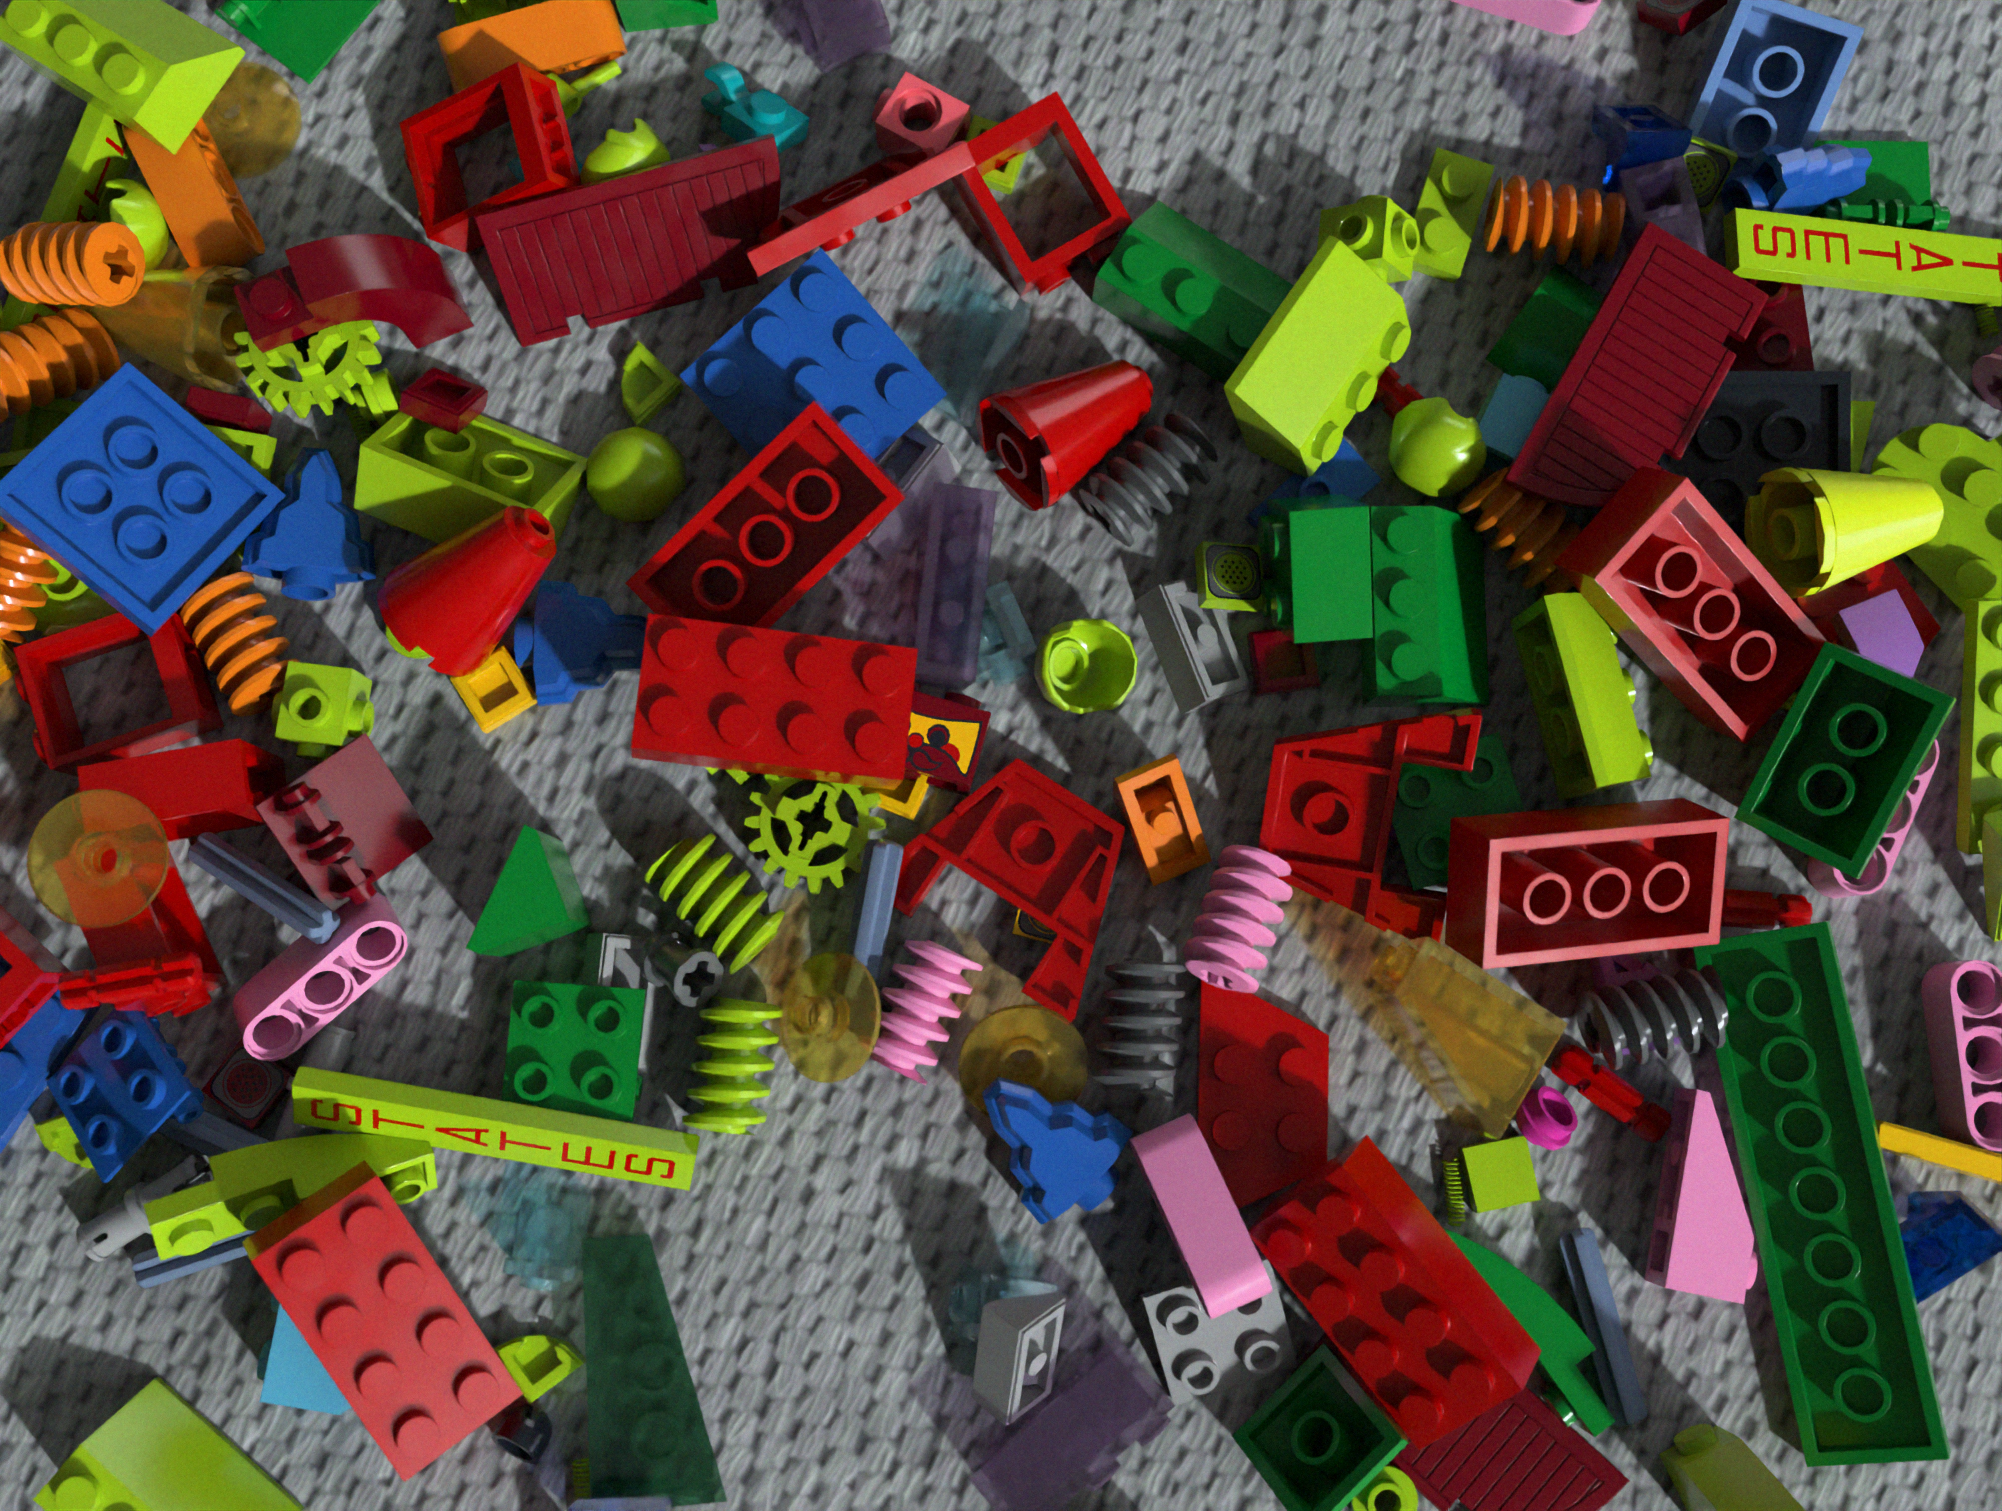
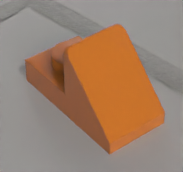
M1174 753L1114 778L1112 798L1129 825L1143 868L1153 886L1212 861L1178 758Z

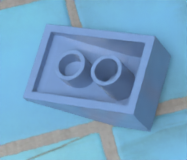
M1727 0L1728 3L1723 9L1706 50L1681 131L1737 153L1738 159L1725 184L1729 180L1743 176L1752 160L1763 148L1780 145L1784 148L1796 145L1807 149L1813 148L1865 28L1780 0Z

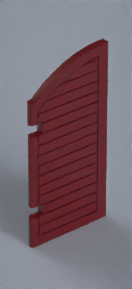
M767 134L474 213L475 221L522 348L571 335L567 317L584 313L588 327L593 329L705 298V292L700 281L717 276L723 293L758 284L757 275L745 252L748 248L762 243L759 238L760 233L778 218L781 180L774 134Z
M1651 221L1646 223L1509 466L1502 482L1525 494L1547 502L1574 508L1598 510L1603 509L1641 466L1669 472L1657 465L1661 455L1665 453L1675 460H1681L1737 357L1734 352L1722 346L1726 336L1729 335L1737 341L1745 342L1769 298L1768 294Z
M1326 1333L1290 1373L1292 1375L1325 1343L1361 1378ZM1526 1386L1521 1392L1421 1450H1418L1406 1434L1409 1443L1388 1463L1402 1470L1411 1479L1416 1490L1439 1511H1448L1457 1499L1470 1511H1598L1610 1502L1630 1481L1570 1426L1566 1428L1550 1408Z

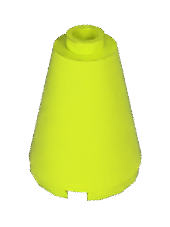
M1785 467L1764 473L1757 481L1765 482L1760 495L1748 498L1745 507L1744 534L1747 548L1791 599L1808 597L1930 541L1940 527L1944 512L1943 503L1934 488L1922 479Z

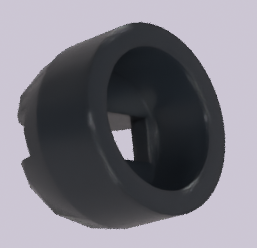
M524 1404L512 1408L499 1423L492 1435V1440L513 1457L529 1464H538L549 1445L552 1436V1422L544 1411H541L531 1420L532 1405Z

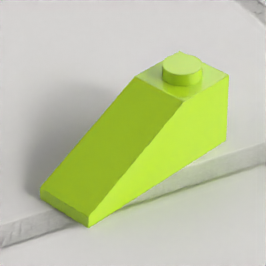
M1698 1424L1689 1427L1674 1437L1673 1441L1676 1446L1659 1454L1687 1511H1806L1740 1437L1717 1425L1711 1427L1710 1424Z

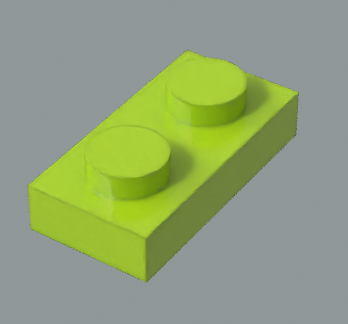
M1436 148L1412 217L1417 221L1416 225L1420 236L1419 250L1413 257V271L1453 284L1457 282L1461 275L1495 168L1494 165L1442 148Z

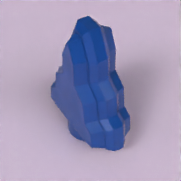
M1825 144L1811 149L1800 145L1788 148L1774 145L1763 148L1752 160L1743 176L1729 180L1724 185L1722 191L1724 213L1727 215L1734 208L1808 216L1819 206L1832 202L1836 198L1845 197L1864 186L1865 174L1872 161V156L1866 148H1847L1840 144Z
M303 447L285 474L284 494L286 497L262 521L260 532L249 535L246 538L241 570L259 577L281 581V592L289 598L305 601H322L335 597L337 584L359 583L376 579L374 545L361 539L359 516L342 503V478L328 450L324 448Z
M541 580L534 617H518L514 631L516 664L519 669H533L538 706L573 703L579 691L604 688L616 672L641 671L647 618L641 615H616L603 598L579 595L573 583Z
M997 1077L982 1092L994 1130L1010 1145L1008 1166L1023 1185L1019 1195L1020 1201L1041 1225L1049 1220L1056 1219L1074 1203L1085 1212L1091 1211L1098 1207L1112 1193L1120 1178V1171L1113 1164L1124 1150L1127 1141L1133 1133V1130L1106 1109L1092 1114L1074 1100L1051 1103L1034 1087Z

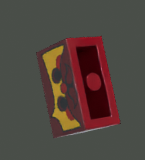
M914 682L904 779L916 782L917 778L921 777V774L928 776L926 783L929 786L968 797L989 730L991 712L981 710L982 703L964 694L946 692L944 699L921 693L919 692L921 686Z

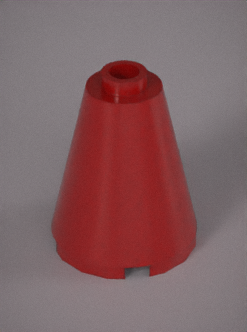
M1118 359L995 392L976 406L975 424L979 441L984 453L995 448L1006 468H1001L994 472L1013 498L1028 510L1038 511L1043 507L1046 509L1054 506L1149 414L1151 398L1153 397V386L1147 373L1140 366L1132 365L1123 359Z
M514 505L508 506L396 566L382 580L385 581V585L377 592V604L385 624L396 640L409 653L418 645L423 651L435 658L427 665L435 671L455 677L473 674L488 660L556 555L555 532L551 523L535 509H525Z

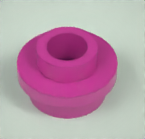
M1542 1086L1538 1090L1527 1089L1515 1100L1516 1123L1520 1132L1528 1141L1553 1151L1559 1150L1569 1143L1571 1132L1577 1128L1578 1121L1572 1105L1559 1091L1549 1086Z

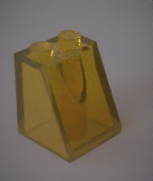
M1429 936L1401 941L1397 948L1390 944L1387 945L1369 973V977L1375 980L1376 983L1368 996L1454 1124L1466 1133L1500 1140L1568 1023Z

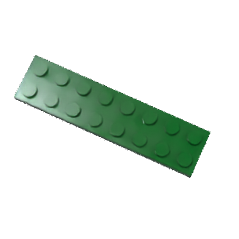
M1830 920L1720 938L1719 944L1695 946L1693 950L1698 972L1704 965H1712L1720 977L1727 998L1728 1023L1725 1027V1044L1722 1048H1715L1806 1465L1807 1467L1950 1460L1951 1450Z

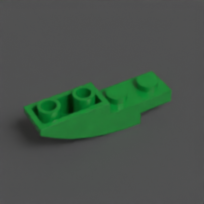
M1442 1227L1542 1350L1534 1367L1549 1387L1541 1393V1396L1557 1419L1566 1428L1575 1423L1593 1437H1596L1616 1422L1576 1366L1578 1362L1592 1353L1596 1347L1575 1321L1547 1292L1518 1268L1487 1248Z

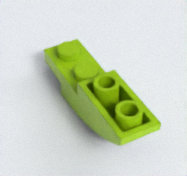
M323 1134L288 1138L247 1146L209 1157L208 1162L213 1177L212 1181L143 1204L160 1261L177 1255L187 1256L199 1253L210 1247L214 1242L248 1230L259 1231L363 1160L378 1175L397 1205L410 1203L422 1196L424 1192L438 1188L435 1158L431 1144L426 1141L386 1135Z

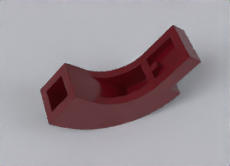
M350 234L300 244L284 250L289 265L233 287L251 339L262 353L325 328L351 321L375 320L393 324L404 331L416 349L474 327L454 274L445 260L433 249L422 243L393 235Z

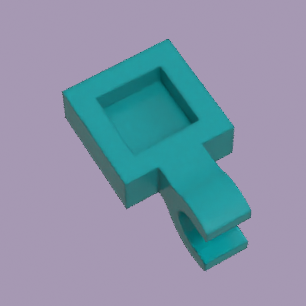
M721 61L704 70V76L708 80L713 81L719 89L702 96L701 104L711 114L722 116L721 131L738 142L773 133L778 154L806 139L810 118L786 103L782 97L771 93L765 88L751 94L747 90L739 71L728 62Z

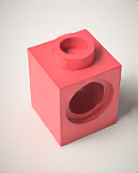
M906 71L895 90L888 87L883 91L873 110L872 121L875 123L877 147L890 155L907 154L916 150L933 147L937 154L955 142L965 141L970 128V106ZM916 118L925 119L932 123L928 129L923 131H912L904 126L908 121Z

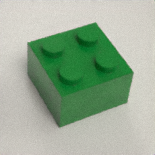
M1343 494L1267 499V515L1258 517L1259 549L1261 554H1269L1270 579H1262L1260 583L1263 616L1272 617V624L1294 644L1373 638L1369 505Z

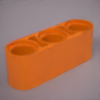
M549 0L443 31L436 36L454 94L518 61L545 76L549 73H555L559 76L605 63L612 59L615 60L627 54V48L612 0Z
M202 117L175 155L124 124L122 125L124 137L183 256L201 279L207 283H213L265 253L266 249L263 238Z

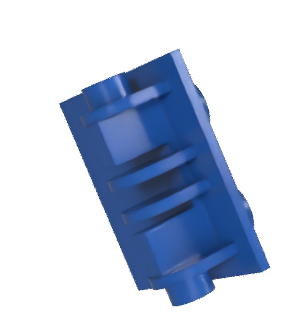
M114 1008L46 1083L102 1183H108L167 1119H177L179 1124H188L198 1119L204 1112V1108L201 1105L204 1101V1094L200 1088L192 1085L188 1077H183L187 1069L184 1061L181 1058H177L178 1052L174 1045L166 1042L159 1030L160 1022L156 1016L147 1017L145 1011H117Z

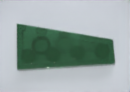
M640 1232L583 1237L582 1265L591 1511H637L727 1502L723 1481L650 1233Z

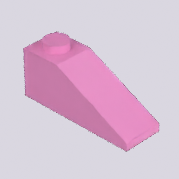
M1675 1087L1671 1111L1672 1122L1668 1130L1644 1280L1668 1289L1744 1304L1746 1289L1748 1290L1753 1286L1757 1275V1256L1755 1251L1752 1250L1754 1235L1710 1092Z

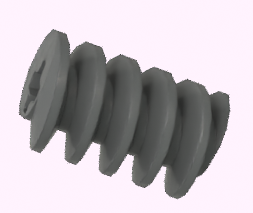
M1171 410L1165 415L1163 419L1164 428L1157 425L1147 429L1144 435L1146 444L1140 441L1131 442L1125 451L1127 460L1121 457H1113L1109 460L1106 466L1108 476L1102 473H1093L1087 481L1089 492L1083 489L1079 490L1085 506L1101 527L1128 547L1134 544V539L1128 527L1130 523L1134 522L1148 532L1153 528V523L1147 509L1152 506L1166 516L1172 513L1173 509L1166 495L1169 491L1174 492L1184 500H1188L1191 497L1192 493L1185 479L1186 477L1191 475L1205 485L1211 480L1205 462L1208 459L1212 462H1217L1216 450L1202 430L1188 416L1178 410Z
M1125 958L1124 962L1105 967L1104 974L1121 983V988L1104 991L1101 1000L1119 1010L1118 1014L1099 1019L1098 1026L1114 1034L1115 1040L1096 1045L1095 1052L1111 1060L1112 1066L1094 1070L1092 1072L1093 1079L1108 1086L1109 1089L1173 1097L1172 1093L1157 1086L1156 1080L1176 1076V1068L1160 1060L1159 1054L1179 1049V1042L1163 1034L1162 1028L1182 1023V1016L1166 1008L1165 1002L1185 997L1184 989L1168 981L1169 975L1186 972L1185 965Z
M1704 965L1699 972L1693 969L1679 970L1673 978L1668 974L1655 975L1648 984L1642 979L1631 980L1627 982L1623 989L1617 985L1603 986L1598 995L1592 990H1583L1578 993L1576 998L1577 1023L1587 1049L1592 1054L1602 1053L1607 1064L1613 1070L1621 1069L1623 1065L1622 1049L1628 1048L1635 1063L1641 1065L1646 1064L1649 1058L1648 1043H1653L1662 1059L1673 1057L1674 1038L1677 1037L1683 1049L1689 1054L1698 1053L1700 1048L1699 1033L1703 1032L1712 1048H1722L1725 1044V1027L1728 1023L1727 998L1720 977L1712 965Z

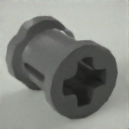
M663 930L653 935L643 946L639 956V969L642 976L653 985L660 987L668 986L675 999L685 1006L695 1007L703 1005L711 996L717 993L723 981L724 968L718 961L717 956L710 950L703 948L694 949L691 941L684 934L676 930Z

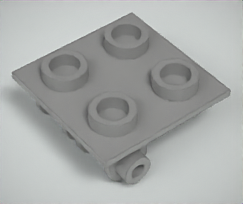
M1265 1255L1260 1256L1269 1277L1273 1292L1211 1320L1206 1315L1190 1279L1184 1282L1183 1279H1179L1160 1286L1155 1282L1150 1284L1152 1291L1140 1294L1146 1317L1150 1322L1173 1406L1298 1366L1272 1264Z

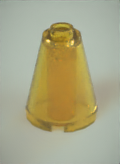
M212 265L146 270L143 282L136 295L124 304L110 307L81 305L82 310L91 314L101 323L115 345L201 388L223 393H236L242 389V387L236 386V384L245 375L236 365L235 358L242 354L243 351L235 342L234 335L239 332H249L242 316L233 287L257 278L247 269L231 265Z

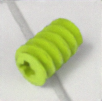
M712 832L695 840L689 837L677 843L661 856L647 871L644 880L650 884L666 878L660 888L659 897L665 902L683 897L676 912V915L682 921L702 915L694 929V935L698 939L704 940L719 934L711 952L718 959L737 953L729 968V973L733 975L747 965L772 941L778 933L777 929L786 912L782 908L765 915L760 912L768 895L765 889L748 896L742 893L751 874L747 870L731 877L725 874L734 857L730 851L712 859L708 856L707 853L716 839Z
M711 996L720 1001L719 1006L700 1010L698 1017L716 1027L715 1032L696 1036L694 1044L712 1053L711 1059L693 1062L690 1066L691 1071L707 1079V1085L687 1089L686 1091L688 1098L703 1105V1111L684 1115L682 1123L689 1127L714 1132L755 1135L746 1130L747 1126L764 1123L767 1120L768 1113L750 1102L753 1099L769 1096L771 1094V1086L754 1076L755 1073L775 1068V1060L758 1050L759 1047L779 1042V1034L762 1024L765 1020L783 1016V1009L775 1004Z

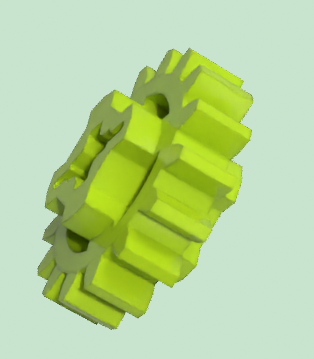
M372 320L337 324L310 334L309 342V335L265 353H262L253 343L249 332L235 333L234 340L243 351L242 354L235 358V362L245 377H247L245 381L258 398L265 396L271 407L279 413L290 403V406L299 418H306L311 405L315 404L320 406L326 416L333 415L334 406L332 400L338 397L353 405L357 400L351 388L356 383L371 386L374 382L365 365L379 364L382 360V356L375 344H373L381 338Z
M764 774L767 783L772 789L767 795L751 793L750 799L761 808V813L759 816L745 818V826L761 833L760 838L755 839L748 845L750 851L754 854L765 852L770 854L762 870L770 876L781 868L786 869L784 886L792 890L799 883L801 877L807 878L809 891L812 894L820 893L822 881L825 878H830L837 889L845 888L843 872L851 868L860 875L862 866L860 857L864 853L865 844L870 839L871 832L886 829V821L884 819L870 815V810L882 803L879 793L863 796L861 791L865 786L793 777L781 779L776 775ZM811 782H820L816 784L813 793L796 800L785 797L798 786ZM844 791L852 798L856 806L859 821L858 828L844 822L839 811ZM825 806L824 817L832 824L831 829L828 833L817 831L812 840L808 839L807 841L808 830L800 823L801 818L804 814L815 816L819 808ZM774 819L786 824L792 837V842L788 848V856L783 853L777 843L774 833ZM836 846L848 850L842 857L832 863L812 866L818 854Z

